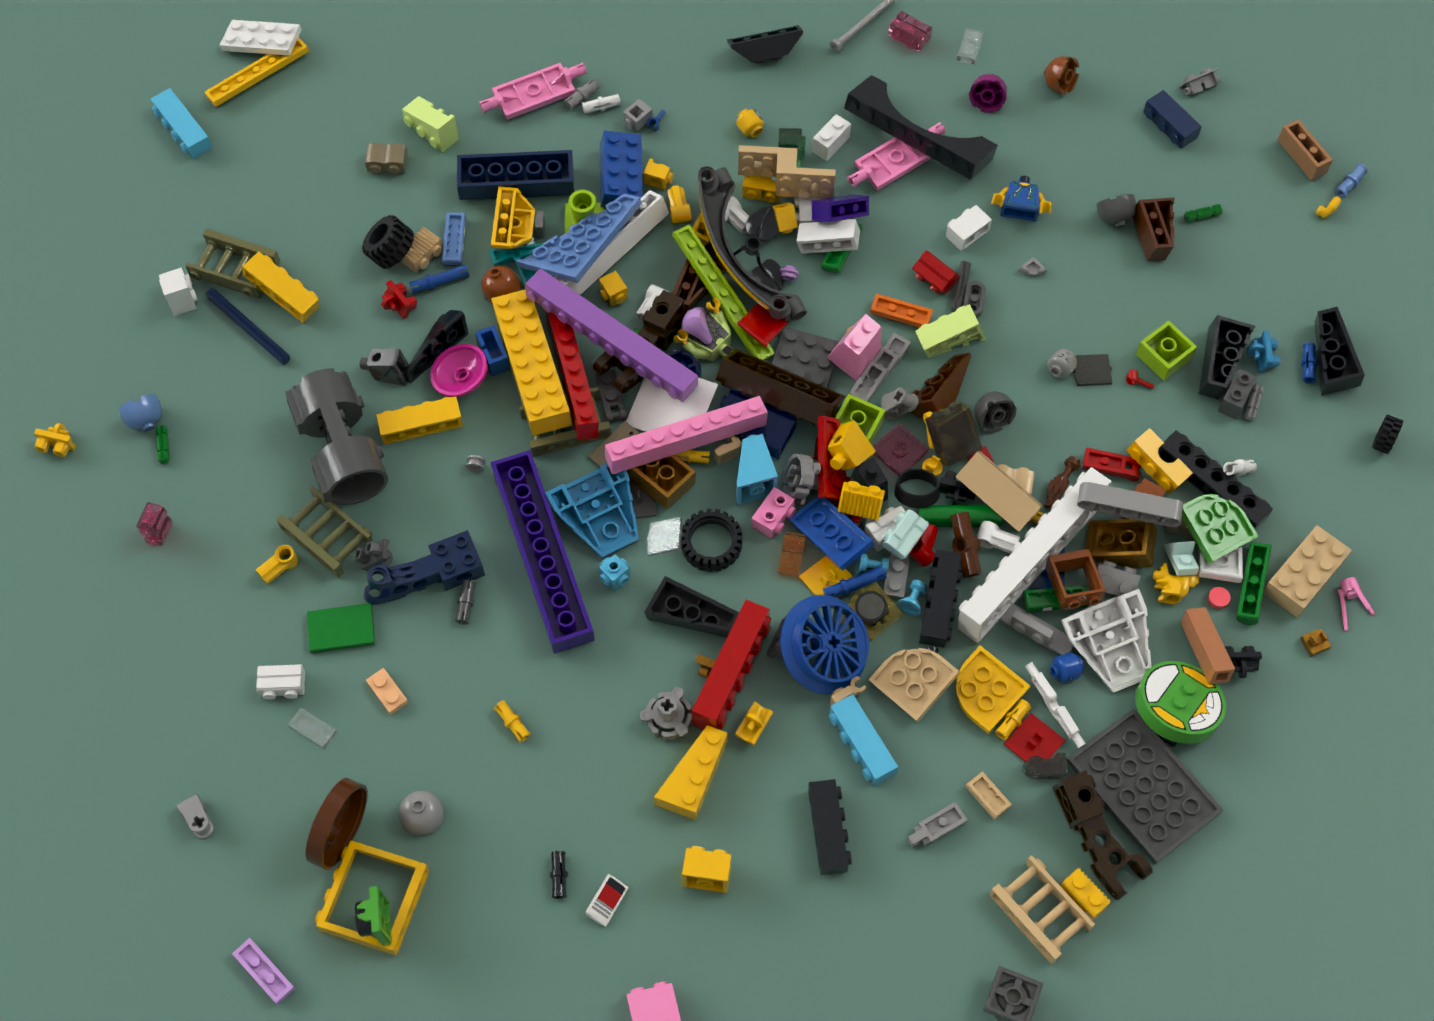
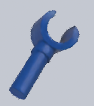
M662 109L657 117L648 119V128L655 124L654 131L659 130V122L665 114V110Z

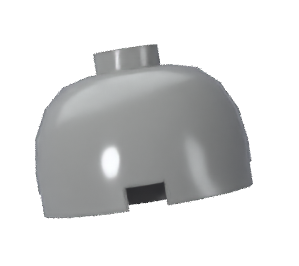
M417 790L409 793L403 799L399 808V818L402 826L408 833L415 836L430 835L440 828L444 820V809L440 799L434 793L427 790Z

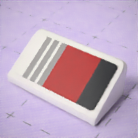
M608 874L585 912L586 917L606 927L629 887Z

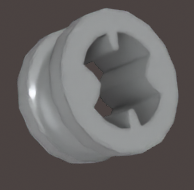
M469 455L467 457L468 463L465 466L467 470L471 472H482L484 470L485 459L478 455Z

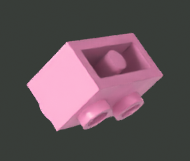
M774 487L751 518V527L773 539L776 534L779 535L782 532L786 519H790L796 511L795 499Z

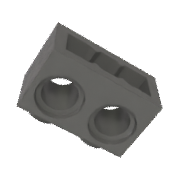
M1238 369L1218 412L1237 420L1257 376Z

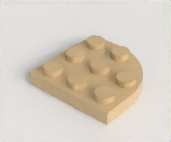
M918 648L901 650L891 655L869 678V681L914 720L919 722L958 677L960 671L939 654L928 649Z

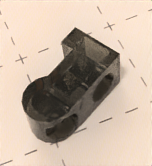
M1057 753L1053 756V759H1043L1036 755L1031 756L1023 764V773L1027 777L1035 779H1063L1068 775L1066 753Z

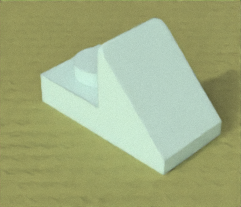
M1195 541L1164 544L1166 554L1177 576L1198 574L1199 567L1192 555Z

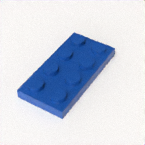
M818 496L789 519L790 523L842 571L874 545L873 540L842 512H838V509L827 499L818 498Z

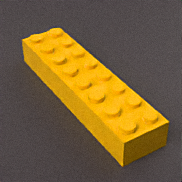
M526 289L491 298L494 314L532 436L572 426L570 411L535 303L526 296Z

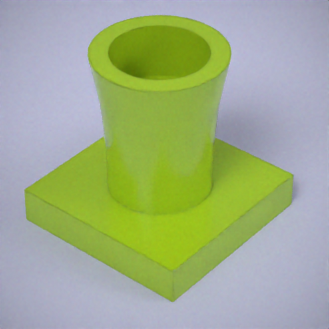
M577 190L569 197V203H565V233L570 231L569 227L579 223L580 220L590 214L595 213L596 215L604 210V207H600V203H596V198L592 192Z

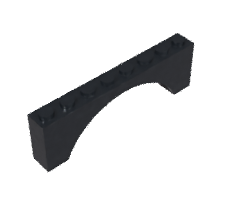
M873 75L869 76L847 95L845 110L970 180L994 158L998 145L983 136L973 138L944 136L923 129L906 119L892 105L887 94V83Z

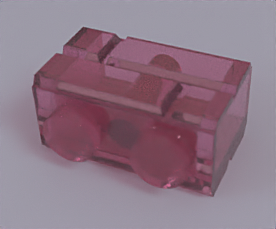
M900 11L890 23L888 35L895 41L899 40L905 43L908 48L916 49L920 52L931 38L932 27Z

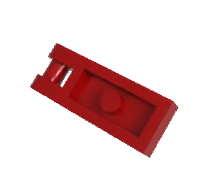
M1086 447L1082 469L1089 470L1092 467L1099 473L1124 477L1135 482L1140 479L1139 469L1142 466L1131 456ZM1128 465L1131 469H1126L1125 466Z

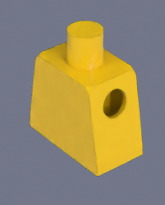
M855 420L841 424L827 446L828 451L833 456L830 465L835 470L840 468L847 470L857 467L876 452Z

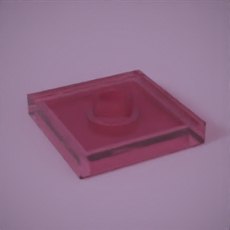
M900 423L873 446L876 451L874 455L898 476L914 466L929 451L922 442Z

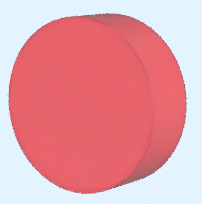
M1215 587L1208 595V603L1215 609H1224L1230 602L1231 597L1225 588Z

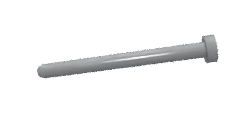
M884 0L838 40H832L830 42L831 49L836 53L840 52L843 48L842 45L889 7L894 0Z

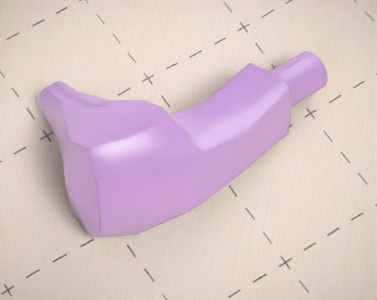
M702 307L688 310L682 320V329L699 338L705 344H710L712 337L705 318L707 311Z

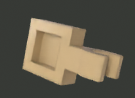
M854 677L851 680L850 686L844 689L843 687L836 689L832 693L830 705L852 694L854 697L863 694L866 691V686L864 685L861 688L855 686L860 681V677Z

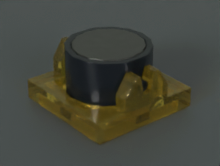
M876 582L868 588H862L858 595L854 594L851 599L852 601L848 604L858 614L864 625H867L865 627L869 641H872L903 616L900 609Z

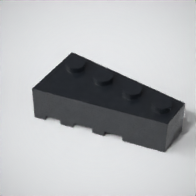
M1338 306L1318 311L1314 324L1321 396L1361 386L1365 374Z
M1219 315L1215 317L1208 328L1199 394L1219 399L1231 380L1255 325Z
M937 549L935 551L919 639L920 644L944 648L946 641L951 639L952 628H949V622L954 621L955 609H952L953 602H957L959 590L955 588L956 583H960L962 571H959L961 554Z

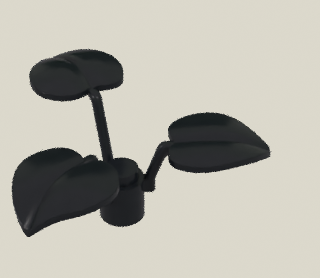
M768 206L757 210L748 218L745 226L746 232L752 236L748 237L745 245L741 246L733 254L736 256L741 251H745L748 255H755L759 266L753 269L751 276L764 285L781 291L783 279L780 278V265L772 259L765 260L763 264L760 261L759 250L761 240L769 241L778 232V224L773 207ZM711 242L708 243L705 248L712 259L721 262Z

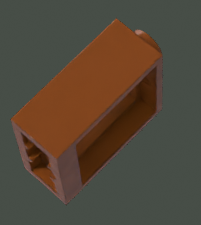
M1089 549L1048 556L1045 569L1061 610L1067 608L1075 609L1083 605H1096L1102 602L1106 590ZM1083 568L1091 591L1067 595L1059 572Z

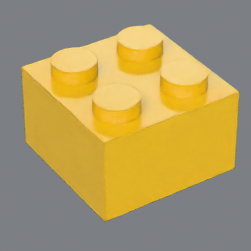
M699 846L686 848L682 870L683 887L728 893L732 854H727V851L716 849L714 852L705 851V848Z

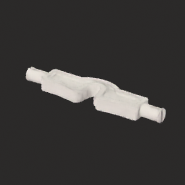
M1033 662L1027 664L1025 668L1031 675L1032 682L1041 694L1050 713L1059 722L1069 739L1072 738L1078 749H1080L1086 743L1079 734V728L1065 706L1058 705L1057 694L1042 672H1038Z

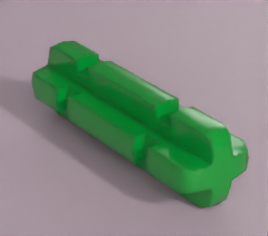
M1220 204L1212 205V207L1207 206L1195 209V211H1186L1184 218L1189 223L1195 221V219L1210 218L1212 215L1214 217L1219 216L1223 210Z
M164 425L157 426L155 428L157 435V460L160 464L169 463L168 429Z

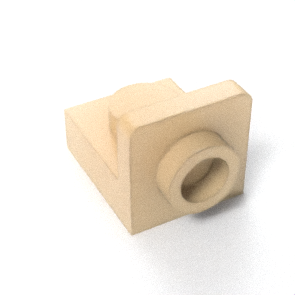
M738 436L728 437V444H721L714 450V459L717 465L740 456L742 444Z

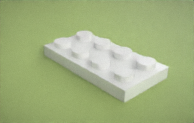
M231 20L220 43V48L222 51L290 56L302 29L300 24Z

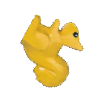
M1164 563L1162 567L1156 569L1152 574V578L1157 584L1154 585V589L1162 590V595L1158 597V602L1172 605L1179 603L1188 594L1189 587L1194 588L1199 584L1200 580L1198 574L1182 576L1169 574L1167 563Z

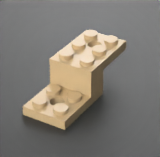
M739 145L738 175L776 177L775 196L820 199L834 196L836 170L796 168L797 148Z

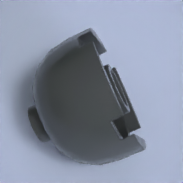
M1133 194L1116 196V199L1110 200V198H1107L1097 203L1100 219L1108 225H1115V228L1126 226L1127 221H1130L1135 216L1137 209L1136 199Z
M993 391L983 395L975 405L974 415L984 431L994 433L1003 429L1001 426L1006 423L1009 425L1013 421L1017 408L1007 395Z

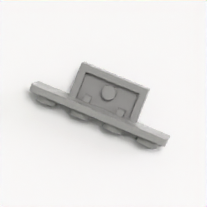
M1011 602L1009 604L1012 605L999 619L1019 633H1023L1059 655L1071 652L1074 648L1066 633Z

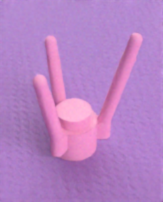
M1355 577L1341 581V589L1337 590L1340 597L1345 631H1348L1345 596L1348 599L1359 597L1371 615L1375 614Z

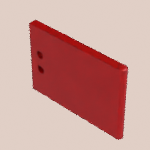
M757 303L737 322V325L766 348L789 321L785 322L786 317L782 319L772 318L770 313Z

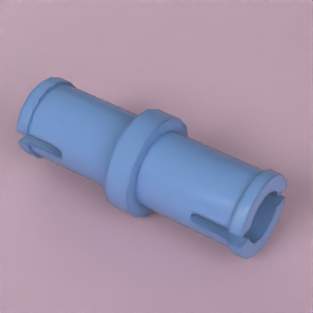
M1358 164L1350 174L1344 177V181L1340 186L1335 189L1336 195L1340 198H1345L1352 188L1358 186L1360 179L1367 174V167L1363 164Z

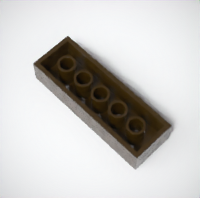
M738 349L733 350L722 358L715 379L721 382V385L724 387L735 388L743 395L760 396L764 404L769 403L779 411H787L794 414V417L797 419L810 421L815 427H818V417L824 415L835 418L845 397L842 394Z

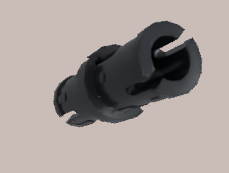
M565 851L551 852L552 872H550V878H552V898L554 899L567 897L566 878L568 877V872L565 870Z

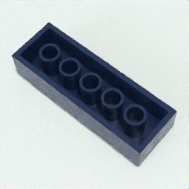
M572 150L457 155V190L459 199H496L498 186L518 188L524 197L571 195L574 193Z

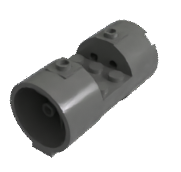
M327 368L303 376L301 378L302 382L297 386L293 385L291 390L285 391V395L299 435L306 434L310 437L325 438L328 445L322 448L316 457L310 459L324 503L332 502L338 505H351L374 497L387 485L388 475L381 460L384 457L381 445L377 446L375 439H371L368 436H352L350 428L363 416L362 408L365 405L362 396H357L345 371L335 372L334 368Z

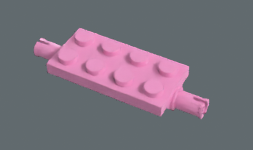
M561 63L552 65L492 88L494 97L479 101V105L483 113L499 107L505 118L509 120L571 96L575 92L571 82L572 79L587 74L586 68L583 66V63L571 68H563Z
M938 122L929 128L928 131L941 135L945 133V127L943 125L940 126L941 123ZM894 137L857 159L854 166L859 171L848 176L847 180L849 184H852V187H855L864 180H868L878 191L932 158Z

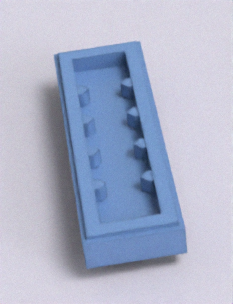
M446 212L442 265H462L466 213Z

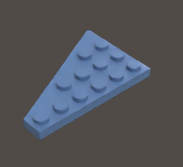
M629 194L621 195L615 201L605 205L606 209L596 215L595 213L590 214L580 220L579 223L569 227L570 231L560 237L556 235L540 247H536L528 257L523 260L518 258L516 261L518 267L535 272L541 268L553 277L578 283L642 204L640 197Z

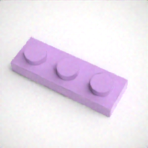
M251 938L246 940L232 953L277 1005L295 990L294 986Z

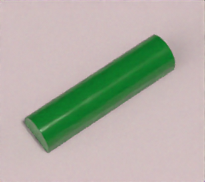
M932 505L926 508H917L919 517H922L930 525H935L936 527H953L951 515L962 512H969L972 527H980L983 521L993 522L998 527L1002 525V517L988 505Z
M1250 542L1236 617L1237 621L1242 624L1256 625L1259 621L1272 545Z

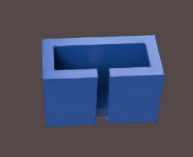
M494 325L475 332L477 345L487 358L491 376L510 370L508 355Z

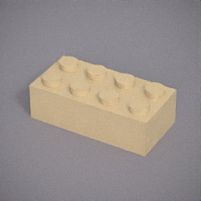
M1316 525L1268 582L1263 594L1298 618L1344 563L1352 550Z

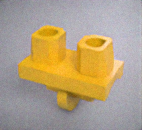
M57 423L54 427H49L48 431L36 428L34 432L37 438L34 447L38 452L47 453L51 445L54 446L53 453L55 455L65 458L69 450H75L76 444L72 443V438L69 436L70 432L65 430L63 423Z
M754 701L737 729L735 736L754 746L772 717L773 711L764 708Z

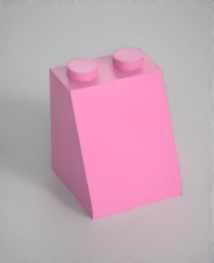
M865 314L846 332L827 358L857 382L869 362L874 360L881 349V326Z

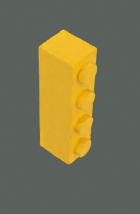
M258 251L242 266L243 276L258 285L261 291L301 323H304L319 309L318 296L313 291H308L304 288L298 279H293L289 276L283 267L275 265L268 255H263Z
M456 396L444 397L433 402L426 401L420 405L405 406L402 409L387 410L376 414L384 445L464 427Z

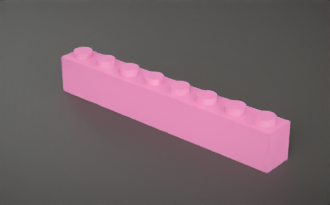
M754 397L606 444L605 459L611 473L616 474L765 426L768 412L761 397Z

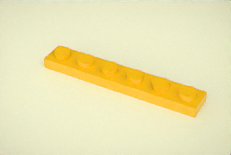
M298 37L290 56L267 54L204 93L207 99L217 107L308 53V46Z

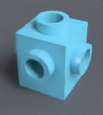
M614 554L611 558L607 557L601 562L599 578L606 586L615 591L630 579V566L625 559H619Z

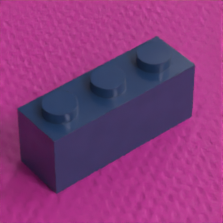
M1164 90L1146 101L1143 111L1145 116L1152 120L1159 130L1164 132L1180 149L1198 138L1202 126Z

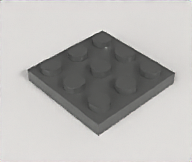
M784 327L772 364L827 388L835 364L827 357L839 341Z

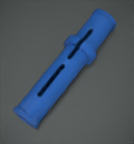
M466 264L432 276L428 274L425 278L410 281V287L419 285V287L411 289L412 293L415 294L429 288L432 290L435 286L469 277L468 271L460 273V271L467 269Z
M881 565L847 580L841 579L839 583L823 588L824 595L835 598L844 594L847 596L851 591L886 579L887 576Z

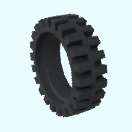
M707 509L705 513L703 510H700L698 515L695 513L691 515V519L688 518L682 527L680 538L682 553L688 563L691 562L693 567L698 566L701 571L705 568L707 572H712V569H715L716 572L721 571L722 567L726 569L729 567V564L735 563V559H738L743 541L739 523L735 522V518L732 515L729 517L727 512L723 511V513H720L719 509H715V512ZM706 524H718L730 532L732 544L723 555L705 557L697 553L692 547L691 536L694 531Z

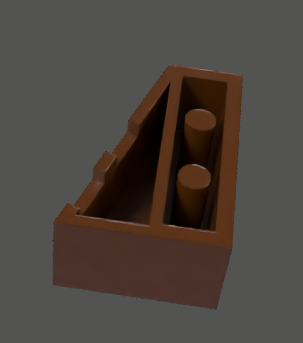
M1175 197L1139 200L1136 204L1137 209L1133 221L1147 261L1166 260L1174 247L1173 204Z
M686 259L672 294L684 299L685 314L688 310L693 309L709 292L688 259ZM714 260L724 276L726 268L721 262Z

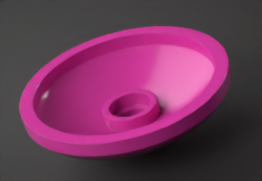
M458 344L442 352L433 363L430 373L431 383L438 393L446 397H461L469 394L484 380L488 370L487 358L483 351L475 345Z

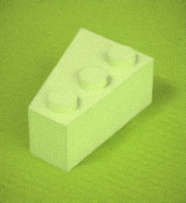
M418 96L402 109L403 120L408 127L412 126L420 137H425L433 148H438L441 152H444L459 140L455 116L443 114L445 113L443 109H434L432 103Z
M970 304L961 306L955 312L943 315L930 324H924L915 331L928 358L952 351L951 347L956 345L968 346L969 341L980 339V342L986 340Z

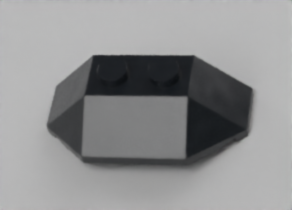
M799 25L727 39V43L731 49L750 62L759 64L767 59L779 60L782 56L788 55L803 35V30Z

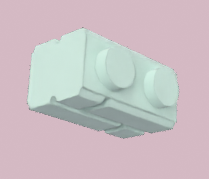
M910 509L905 512L901 511L894 519V522H896L894 528H889L882 537L884 539L882 546L901 560L908 556L929 525L927 521Z

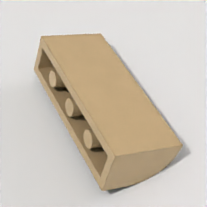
M977 451L956 475L957 479L1018 532L1023 529L1043 506L981 451Z

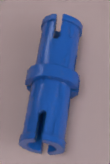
M1309 342L1303 344L1301 366L1303 367V382L1314 383L1316 382L1318 360L1316 359V345Z

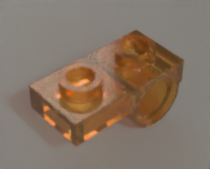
M785 531L778 573L799 577L806 535Z

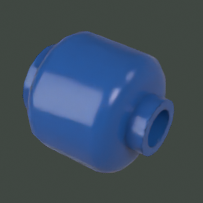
M1072 652L1056 656L1052 660V666H1050L1052 677L1061 683H1067L1080 678L1084 671L1081 657L1076 656Z

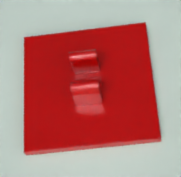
M1030 713L1004 745L1039 772L1046 764L1040 762L1043 759H1050L1065 742V739ZM1035 755L1041 757L1039 760L1029 759L1031 756Z

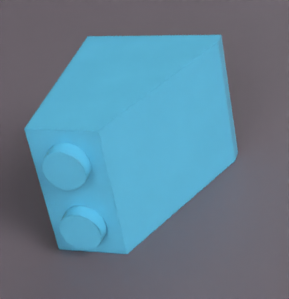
M763 434L750 435L742 440L736 485L737 506L764 499L774 487L777 488L778 475Z

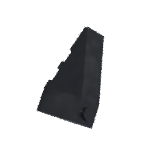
M449 310L446 314H442L435 322L405 371L407 381L410 384L429 369L442 352L457 345L469 334L465 315L462 311Z

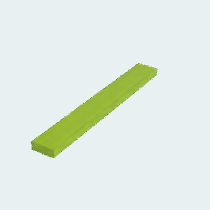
M690 224L673 232V238L712 297L720 300V309L749 353L764 361L774 356L775 352L769 344L765 348L737 325V322L748 312Z

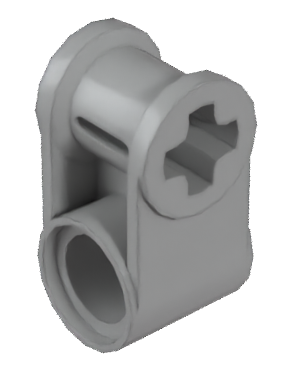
M897 388L888 394H884L881 397V408L885 409L884 419L894 420L901 415L915 410L919 402L918 396L907 393L903 388Z
M198 794L177 804L182 817L197 838L206 839L212 835L214 830L213 824Z

